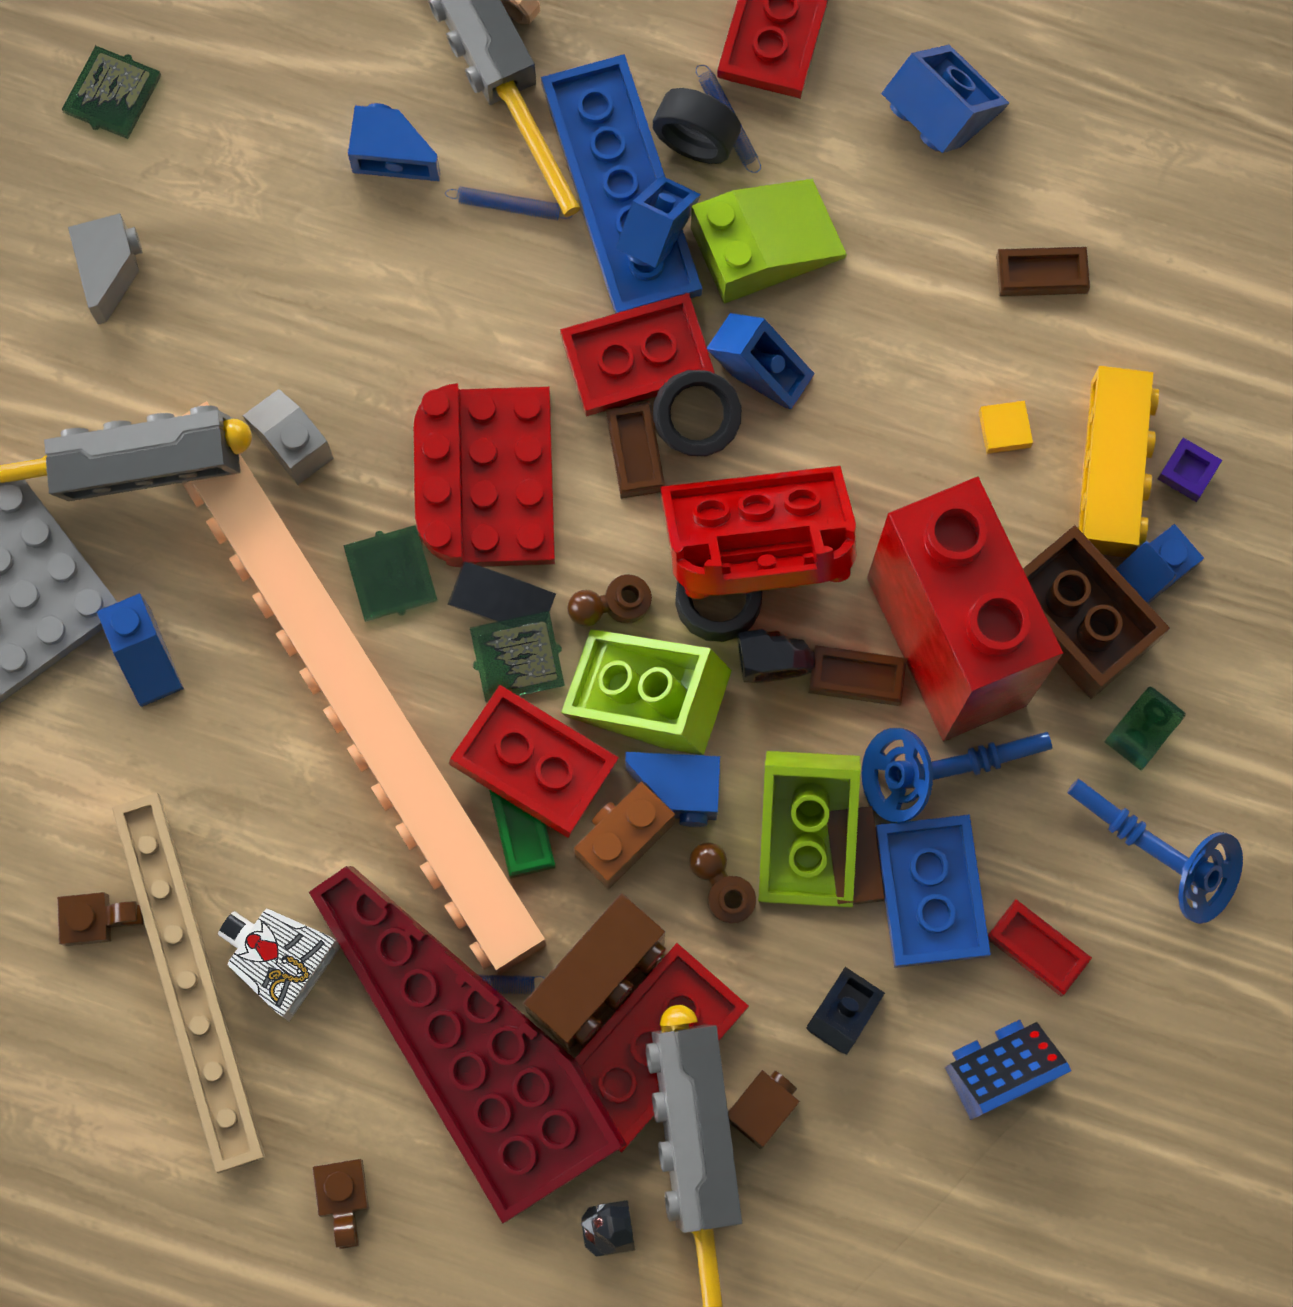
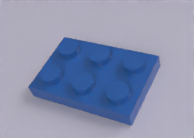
M970 814L876 825V838L894 968L989 957L991 953Z

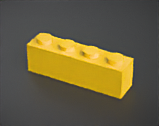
M1099 366L1091 381L1078 529L1102 555L1128 558L1137 549L1139 544L1146 542L1148 517H1141L1142 503L1149 500L1152 475L1146 474L1145 468L1146 458H1152L1156 439L1155 431H1149L1150 415L1155 416L1159 402V389L1152 388L1154 372Z

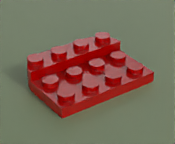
M454 383L426 392L416 411L413 427L415 521L421 542L434 556L452 567H461L463 562L481 567L555 564L550 387L459 389L458 383Z
M841 466L660 487L672 557L673 574L676 580L685 587V593L690 598L703 599L709 595L751 593L753 591L785 587L795 588L828 581L843 582L851 575V567L856 560V522Z

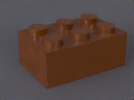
M1076 525L1023 568L1063 651L1057 663L1090 699H1093L1155 646L1170 629Z
M621 893L524 1001L523 1004L527 1013L569 1051L577 1043L584 1048L602 1028L599 1018L608 1007L616 1012L633 993L632 987L634 985L631 981L641 971L648 976L666 954L663 952L666 948L663 945L665 943L666 931Z

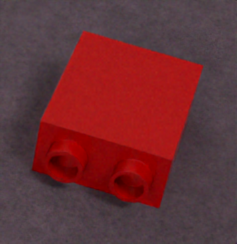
M979 476L888 513L867 579L903 657L907 658L908 668L942 741L944 742L1027 707L1062 656L1063 651Z

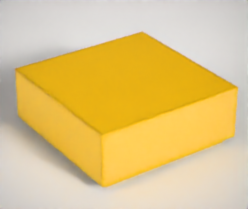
M1025 400L980 407L979 417L986 454L1031 448L1033 439Z

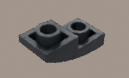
M463 562L448 605L486 620L496 621L511 628L540 622L546 623L556 593L493 570Z

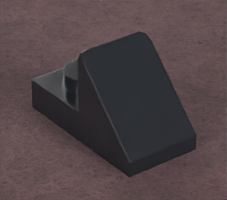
M845 967L808 1023L806 1029L824 1043L847 1055L885 992Z

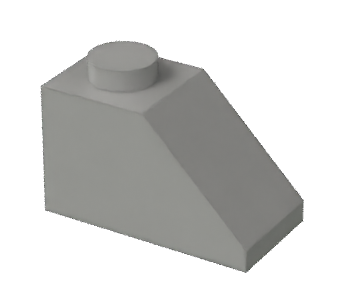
M120 213L68 227L87 305L97 324L107 322L139 272L135 255L143 253L136 228H127Z
M279 389L243 415L246 422L297 485L334 459L325 437L304 411Z

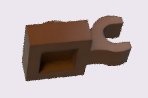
M105 892L57 897L59 944L63 946L111 942V927L144 924L140 905H137L136 901L110 905L109 894Z
M356 1159L314 1166L313 1174L318 1215L320 1217L333 1215L336 1248L345 1249L359 1246L355 1212L369 1209L363 1160Z

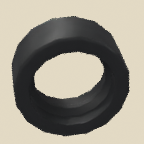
M673 88L665 94L653 119V130L664 144L682 156L702 163L721 164L728 159L741 132V123L731 109L714 97L698 90Z
M687 370L672 376L660 388L653 403V421L659 436L670 448L688 456L707 457L722 451L735 438L741 425L742 405L736 390L725 378L710 371ZM692 386H703L712 390L720 398L723 406V420L719 429L712 436L703 440H691L682 436L674 428L671 420V406L675 397L683 390Z
M678 581L675 606L681 622L692 634L706 641L725 642L737 638L738 632L748 631L754 625L761 610L763 590L746 593V602L741 612L733 619L723 622L710 621L701 616L695 609L692 598L686 595L685 587Z

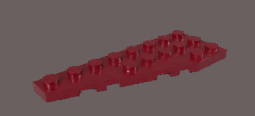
M346 866L309 891L314 903L502 1224L513 1219L627 1145L578 1062L356 868Z

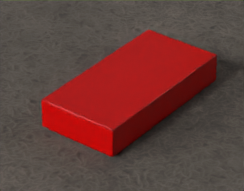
M1017 899L1012 902L988 934V940L1061 997L1065 995L1092 959L1091 956Z

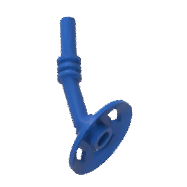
M889 728L878 733L871 740L865 751L861 771L862 785L868 803L880 817L890 822H906L918 816L925 808L931 795L933 780L972 771L975 775L981 773V769L985 772L991 771V766L995 769H1000L1001 763L1052 750L1053 747L1049 733L1044 732L997 746L994 742L988 743V748L980 745L978 746V751H975L972 747L968 749V754L931 762L927 748L916 734L904 728ZM903 740V747L893 748L887 755L884 753V750L892 742ZM918 752L922 758L923 764H921L919 759L917 758ZM905 754V761H895L898 756ZM878 770L885 771V780L892 792L887 799H885L879 785ZM915 788L912 793L905 796L906 789ZM920 797L912 807L900 810L902 803H909Z
M1079 778L1071 785L1067 793L1109 824L1108 830L1111 833L1118 831L1117 837L1119 839L1126 837L1125 843L1128 846L1135 844L1181 875L1178 899L1180 910L1186 919L1194 923L1203 924L1217 917L1225 909L1237 889L1243 867V852L1236 837L1225 832L1214 833L1204 839L1193 851L1190 858H1188L1146 830L1145 822L1137 823V816L1132 815L1129 817L1128 809H1118ZM1219 843L1224 848L1226 860H1223L1221 852L1215 849ZM1210 855L1212 857L1213 863L1207 861ZM1218 887L1215 894L1207 902L1205 895L1208 892H1213ZM1186 897L1193 901V908L1189 906Z

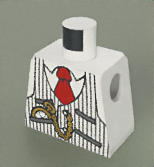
M269 909L263 911L255 924L234 911L226 918L218 932L220 937L237 948L227 965L276 1013L287 1021L291 1020L340 949V945L332 937Z

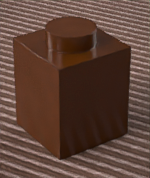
M762 1070L728 1111L729 1123L759 1149H762L800 1102L793 1096L797 1088L779 1072L774 1071L769 1076Z

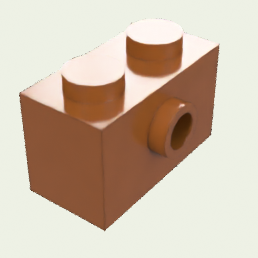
M641 781L617 806L609 802L595 815L591 821L595 827L574 847L575 857L609 890L674 825L675 813Z

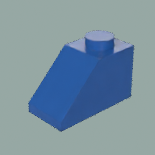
M373 103L368 106L355 105L348 149L352 173L440 181L441 173L437 154L398 109H392L380 103Z
M660 176L633 200L615 249L626 253L627 257L638 265H651L656 268L670 254L691 216L692 205L698 203L701 194L664 176Z
M730 313L706 348L731 376L787 409L793 408L815 374L765 318Z
M140 593L96 611L113 654L140 707L184 689L152 610Z
M626 752V771L638 784L642 781L675 813V819H679L680 825L704 827L707 826L708 820H717L720 756Z

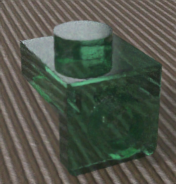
M1149 686L1104 742L1142 771L1169 735L1181 723L1186 713L1155 688Z

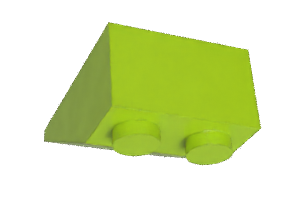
M813 178L732 190L691 207L690 228L724 304L845 259L847 256Z
M590 629L561 713L565 717L661 748L704 755L732 670L711 648Z
M766 751L758 902L853 907V902L838 904L837 900L853 901L861 773L860 756ZM848 809L844 897H837L827 822L829 820V811Z

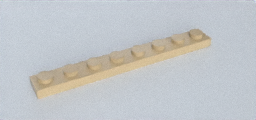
M155 793L112 807L215 1171L216 1173H222L264 1159L266 1157L161 796Z

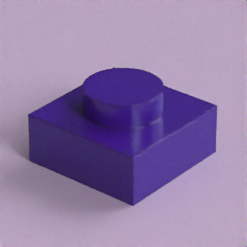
M1183 437L1157 479L1197 502L1222 460Z

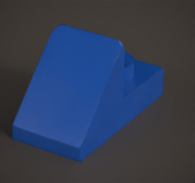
M1173 524L1150 543L1148 541L1143 543L1116 570L1149 604L1198 566L1204 557L1182 531Z

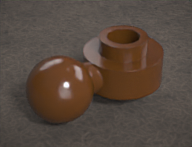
M626 574L615 578L609 584L605 595L599 596L591 590H580L574 593L568 602L567 610L571 620L580 626L596 624L604 613H608L618 622L634 623L643 618L648 611L652 601V594L648 584L643 579L635 575ZM625 590L634 592L637 601L633 603L624 601L621 592Z
M710 842L696 846L691 852L689 864L692 872L697 877L709 880L712 885L707 901L713 916L725 923H739L747 919L754 911L756 905V894L752 885L744 878L727 875L725 872L727 857L720 846ZM730 890L737 891L741 896V903L735 909L727 907L724 902V896Z

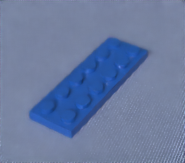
M625 54L541 77V85L615 314L689 293L690 298L701 296L702 286L683 230L670 254L656 268L651 265H638L632 262L626 253L615 249L633 200L660 176L665 177Z

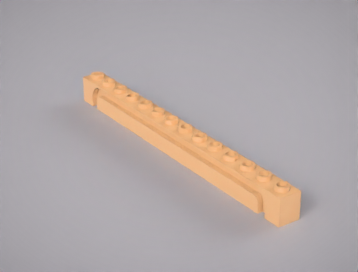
M206 401L205 403L201 404L200 406H210V405H209L208 402ZM239 454L240 473L185 482L183 486L195 506L199 507L205 503L213 517L206 520V523L218 543L222 544L228 540L236 554L230 557L229 560L241 580L244 582L251 577L259 592L252 595L264 617L268 619L274 615L281 625L282 630L275 634L289 657L298 653L306 665L299 673L313 695L322 691L330 706L323 709V712L338 734L345 729L354 744L348 747L347 750L361 772L370 768L378 783L372 786L371 789L385 811L394 807L403 821L395 826L406 846L409 850L418 846L426 858L427 862L420 865V868L434 890L443 886L452 901L444 906L457 928L460 930L467 925L472 932L476 942L469 945L482 968L485 970L493 966L499 976L545 947L546 941L241 454Z

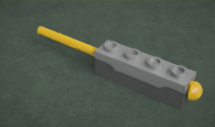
M428 0L437 22L445 20L450 30L446 35L453 53L457 58L464 56L469 68L465 69V72L474 92L479 93L482 91L489 105L500 100L506 102L564 216L569 217L576 214L580 207L520 94V91L536 85L535 63L501 0Z
M216 406L194 407L190 409V415L178 417L171 413L152 414L146 417L147 422L131 424L129 421H111L103 424V430L91 432L85 428L65 429L61 431V437L44 439L46 456L42 459L0 465V483L47 476L49 494L66 501H75L240 473L239 454L249 448L252 441V432L245 422L230 417L218 410Z
M674 1005L663 1013L660 1020L661 1031L652 1032L653 1043L646 1044L648 1069L650 1073H657L659 1092L652 1094L654 1117L657 1123L663 1122L665 1142H659L658 1144L659 1160L662 1171H669L672 1189V1191L665 1192V1207L669 1222L676 1221L678 1229L684 1233L691 1232L695 1237L703 1307H723L713 1228L742 1224L718 1032L716 1025L706 1024L689 1027V1023L698 1022L695 1013L684 1005Z

